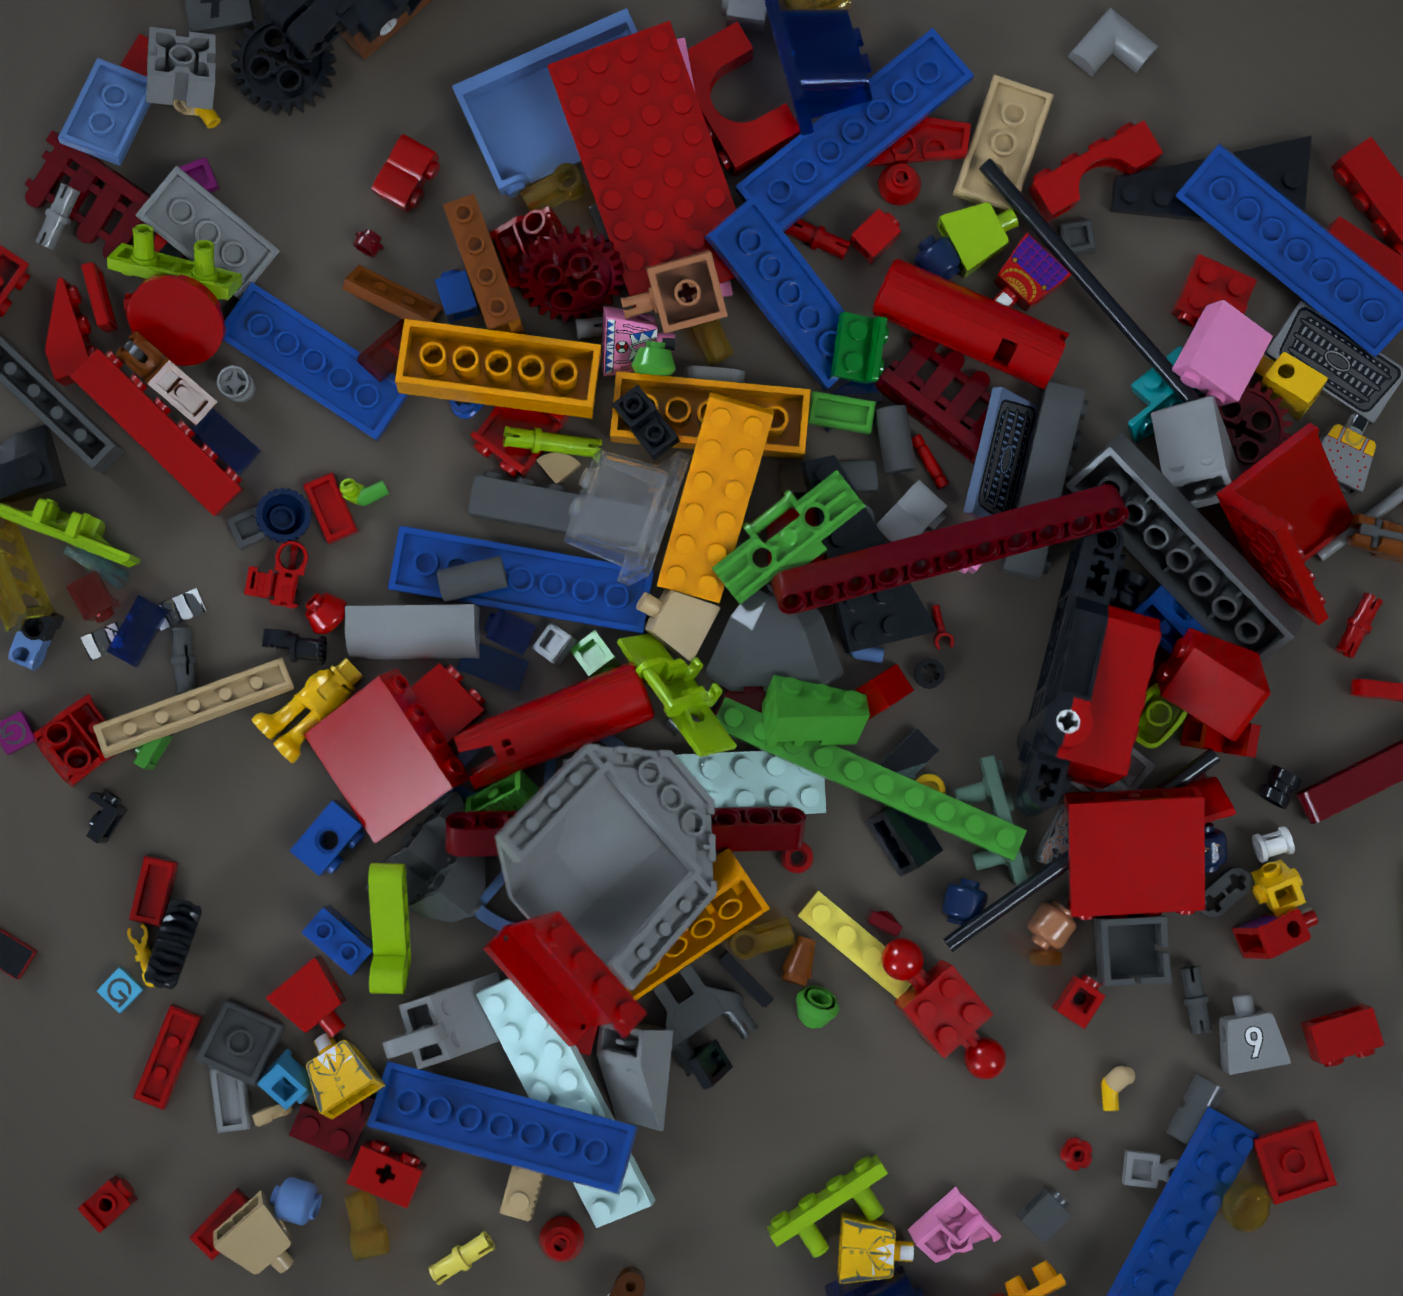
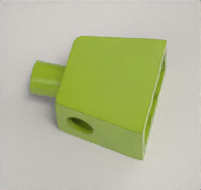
M989 202L944 214L939 217L936 226L941 236H946L951 240L961 259V263L958 266L960 268L959 272L962 278H965L1007 247L1009 240L1005 232L1018 227L1019 222L1012 209L996 215L992 205Z

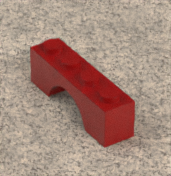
M1144 120L1136 125L1132 122L1123 125L1116 130V136L1107 141L1105 137H1102L1088 146L1089 151L1080 156L1075 152L1060 162L1062 166L1053 171L1050 168H1046L1033 177L1034 181L1028 192L1047 223L1075 208L1080 200V179L1088 171L1100 167L1116 169L1125 175L1138 173L1158 161L1163 151Z

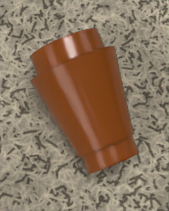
M803 936L797 937L780 969L783 971L782 980L806 987L807 981L812 979L816 941Z

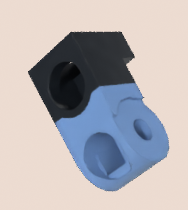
M39 605L26 606L9 651V660L32 671H36L46 656L47 647L50 646L56 629H60L64 616Z

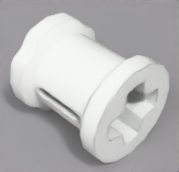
M1279 827L1278 831L1263 836L1260 834L1252 835L1253 849L1261 863L1267 862L1268 858L1282 853L1290 855L1295 852L1293 839L1287 827Z

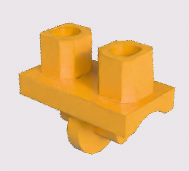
M1047 1260L1032 1268L1040 1284L1032 1290L1028 1291L1020 1275L1005 1283L1008 1296H1047L1066 1285L1062 1274L1057 1275L1055 1269Z

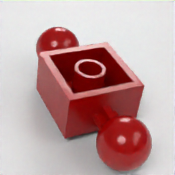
M898 938L889 942L884 948L881 957L884 971L895 980L908 981L911 984V987L893 1002L938 1055L945 1059L959 1045H962L965 1049L964 1062L966 1068L974 1077L989 1080L999 1076L1004 1070L1007 1061L1003 1046L993 1038L980 1037L976 1033V1030L994 1015L952 964L941 959L926 973L922 968L924 963L922 950L914 941Z

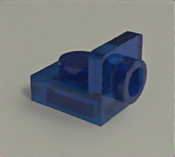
M500 608L497 614H490L484 630L488 632L486 635L488 640L524 656L537 629V626Z

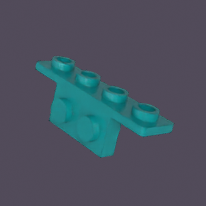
M1178 346L1166 356L1173 366L1183 350L1181 346ZM1153 368L1131 384L1132 392L1148 405L1127 424L1131 439L1135 443L1154 433L1151 418L1152 412L1183 403ZM1193 388L1199 396L1202 394L1197 388Z

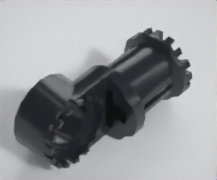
M263 629L262 647L289 649L290 662L296 663L298 660L317 661L318 665H324L326 659L324 654H327V651H324V649L328 647L326 636H320L319 639L303 638L297 633H292V631Z

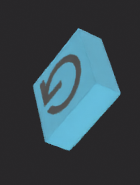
M121 966L105 981L97 992L120 1014L146 988Z

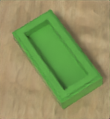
M812 391L808 425L870 435L876 402Z

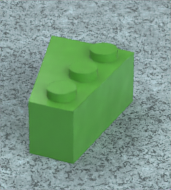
M773 675L761 703L766 747H775L777 742L792 741L793 746H803L804 741H819L820 745L857 744L870 716L866 694Z

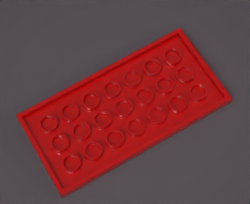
M670 20L548 64L550 76L609 241L613 242L614 251H619L624 270L622 277L629 297L649 292L648 288H651L645 267L708 250L712 253L719 284L736 279L704 238L733 213L736 208ZM687 283L682 284V290L678 291V296H689L692 292H695V288L689 287Z

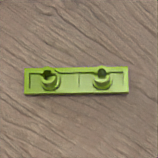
M139 224L133 228L134 246L121 243L107 257L108 269L121 272L127 276L147 279L154 275H186L205 285L219 300H229L242 286V274L215 267L214 243L212 241L198 240L193 245L194 261L155 252L154 228L147 224Z
M877 1154L872 1158L866 1156L854 1164V1170L846 1175L839 1174L826 1183V1188L815 1194L813 1192L804 1196L798 1202L799 1206L789 1213L782 1211L774 1216L767 1228L776 1247L793 1236L799 1235L813 1258L821 1256L829 1249V1245L815 1225V1222L851 1198H854L868 1221H873L884 1213V1209L870 1186L887 1175L888 1172Z

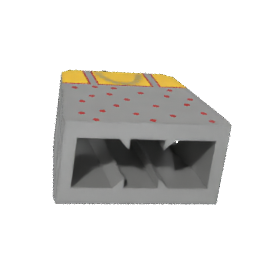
M1357 414L1350 415L1345 427L1335 423L1327 427L1319 437L1342 492L1351 497L1363 492L1376 448V443L1373 440L1362 436L1369 421Z

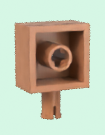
M709 250L645 267L651 288H648L649 292L620 298L623 308L636 305L635 307L623 310L626 319L654 311L655 314L658 313L664 334L728 316L712 253ZM687 283L689 287L695 288V292L690 294V300H686L683 296H678V291L682 290V284Z

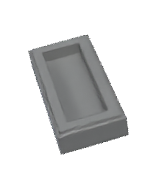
M210 1067L217 1134L251 1129L253 1126L247 1084Z

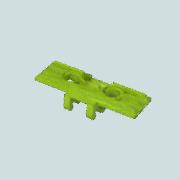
M39 498L34 511H21L0 503V518L67 542L128 568L139 565L141 561L136 556L111 546L102 537L105 531L104 522L87 513L80 514L75 511L72 514L60 510V507H58L59 503L48 498L46 500Z
M649 633L621 638L617 641L628 661L636 665L638 676L647 686L652 688L665 706L664 712L668 717L672 718L671 720L697 756L703 757L736 748V743L709 708L718 700L723 690L717 683H714L707 692L703 686H698L694 680L703 667L698 657L693 658L689 666L682 658L674 660L662 643ZM691 715L698 718L700 722L693 721Z

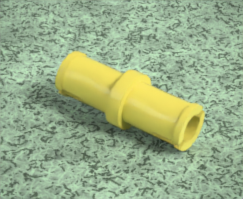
M483 1231L463 1246L458 1244L452 1248V1253L437 1263L428 1267L432 1279L436 1281V1284L441 1285L459 1271L469 1270L473 1262L490 1251L495 1250V1244L490 1235Z

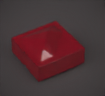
M871 909L866 918L869 924L894 937L899 935L903 927L889 911L875 912Z

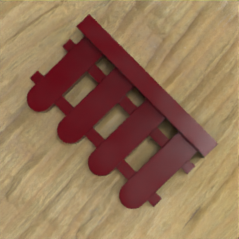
M52 130L45 141L54 146V149L51 153L45 150L42 158L46 160L34 180L28 178L24 185L29 188L25 194V201L34 208L44 207L47 201L52 204L56 197L52 193L64 174H67L72 178L68 186L81 192L69 216L71 222L74 219L80 223L76 232L77 238L86 244L95 243L99 237L106 241L102 254L107 260V257L121 243L129 245L133 243V228L136 225L145 224L135 215L151 195L97 157L61 144L58 140L60 133ZM73 160L80 165L77 171L70 167ZM98 179L106 183L103 189L96 185ZM92 192L98 197L86 216L78 211L89 193ZM124 197L132 201L129 207L121 202ZM117 209L124 215L112 234H110L104 228Z
M914 335L908 343L912 346V349L901 362L895 359L889 368L887 367L874 388L896 405H906L907 413L972 464H975L988 408L977 422L968 416L967 412L978 398L989 406L991 394L985 389L990 383V378L983 371H977L969 378L960 371L965 362L961 353L953 351L943 358L935 351L939 345L938 343L922 336L919 339ZM929 359L938 367L929 379L924 382L916 374ZM954 379L963 387L950 402L941 394Z

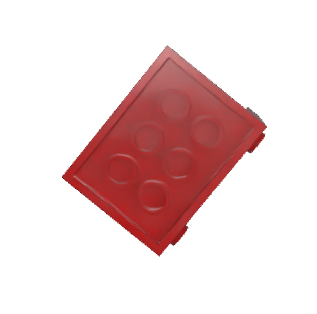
M1308 423L1224 487L1216 496L1248 563L1294 610L1319 626L1329 618L1323 606L1326 601L1313 584L1315 577L1310 569L1305 566L1304 562L1347 530L1354 515L1351 514L1319 439L1318 433L1320 431L1317 426Z

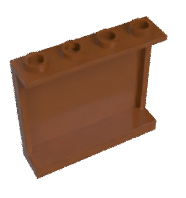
M475 194L443 204L488 330L526 335Z

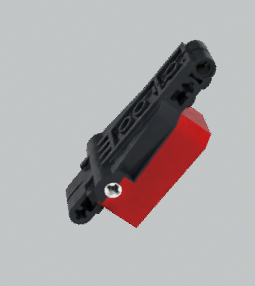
M1118 527L1083 536L1070 550L1028 722L1021 728L1017 736L1018 760L1021 762L1020 767L1023 768L1015 803L1019 811L1026 816L1034 817L1054 807L1059 802L1062 793L1066 794L1068 792L1071 781L1103 790L1126 777L1130 769L1133 744L1138 736V723L1146 703V690L1153 673V661L1162 632L1160 631L1159 619L1109 605H1112L1115 601L1118 586L1113 584L1116 573L1120 574L1123 569L1126 557L1124 554H1121L1124 536ZM1089 583L1093 584L1090 588H1085ZM1044 784L1045 787L1037 791L1036 793L1035 790L1039 789Z

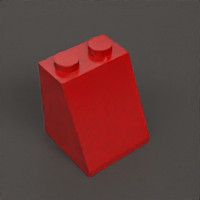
M1192 628L1188 629L1183 638L1176 641L1172 654L1166 663L1163 662L1159 666L1156 673V680L1158 681L1162 697L1233 741L1239 738L1271 694L1259 653Z
M439 663L417 681L411 689L420 703L425 706L428 715L438 730L444 735L449 747H451L455 743L454 736L458 735L463 729L474 725L487 712L482 706L486 700L476 689L472 688L468 691L460 683L464 677L453 665L450 664L446 668L443 664Z

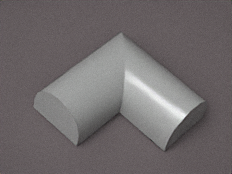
M1109 7L1072 50L1068 58L1093 77L1111 54H1113L1137 74L1159 46L1112 7Z

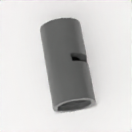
M894 405L875 410L885 475H897L916 470L917 466L906 405Z
M501 555L437 570L439 588L444 602L508 587L507 575Z
M1195 1074L1182 1099L1186 1104L1184 1107L1178 1106L1165 1132L1188 1145L1208 1106L1216 1110L1226 1090Z

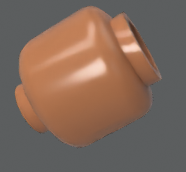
M1055 900L1051 904L1048 902L1040 904L1027 924L1029 931L1033 933L1030 940L1046 951L1049 946L1061 949L1076 929V923L1073 917H1071L1069 910Z

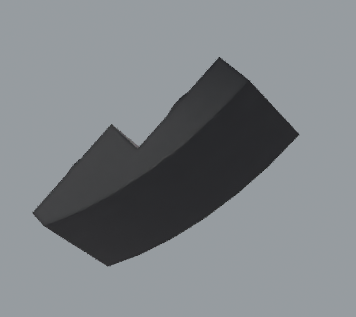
M638 385L612 404L615 411L654 461L680 442L679 437Z

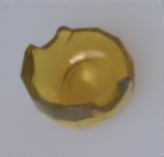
M1240 1181L1230 1186L1223 1197L1222 1209L1225 1219L1234 1229L1240 1232H1253L1264 1226L1270 1216V1204L1272 1203V1198L1265 1191L1266 1187L1254 1182Z

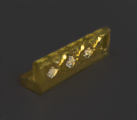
M5 520L6 526L4 529L0 528V541L4 539L14 544L17 549V553L14 556L2 550L0 546V617L6 632L11 633L20 631L26 619L50 616L53 608L18 524ZM13 565L27 573L29 579L26 583L13 577L11 573ZM27 593L38 599L40 606L26 608L22 599L23 594Z

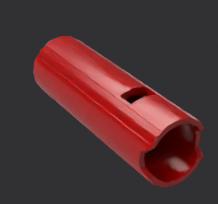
M900 258L892 262L872 308L873 315L877 317H887L888 322L1043 390L1058 365L1066 346L1065 340L1069 335L1066 331Z

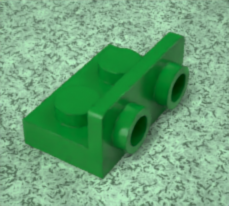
M848 312L839 314L830 377L863 384L878 381L884 369V360L882 358L883 346L886 344L889 336V329L886 326L887 317L879 316L872 318Z

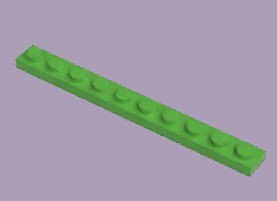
M727 697L724 698L716 716L727 733L735 739L1012 862L1017 856L1027 832L1023 828L835 745H820L819 741H804L803 746H793L792 741L777 742L775 747H766L762 713Z

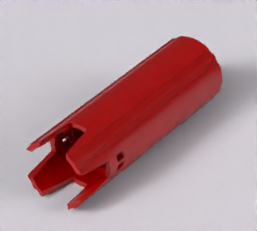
M628 662L463 729L458 735L454 736L458 752L490 745L493 746L495 751L494 756L470 769L471 776H469V779L474 788L483 787L506 778L519 770L525 771L578 750L584 744H593L653 720L655 716L653 706L643 680L636 673V665Z

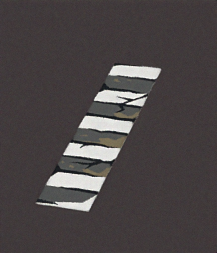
M197 588L158 604L159 607L167 610L168 613L157 632L206 612ZM133 615L80 637L90 661L132 643Z

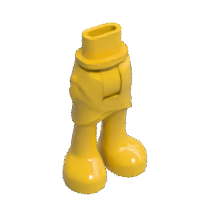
M345 658L336 667L332 664L330 668L318 670L317 673L310 676L305 686L274 714L260 712L251 718V721L268 739L273 741L305 708L311 710L294 728L273 742L278 751L293 764L301 755V744L306 739L304 734L345 703L352 694L351 692L355 690L353 685L363 675Z

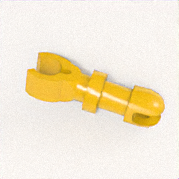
M142 923L141 927L144 930V936L141 937L142 942L140 943L138 938L136 939L132 936V928L129 927L127 936L136 949L137 954L134 957L136 962L140 961L143 981L146 986L155 987L153 986L154 984L145 982L144 978L153 949L150 950L147 940L149 937L148 928Z

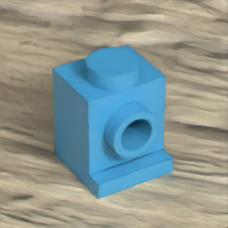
M288 1048L266 1069L257 1083L285 1110L295 1101L301 1104L313 1091L312 1087H310L311 1083L307 1070L291 1057L292 1052Z

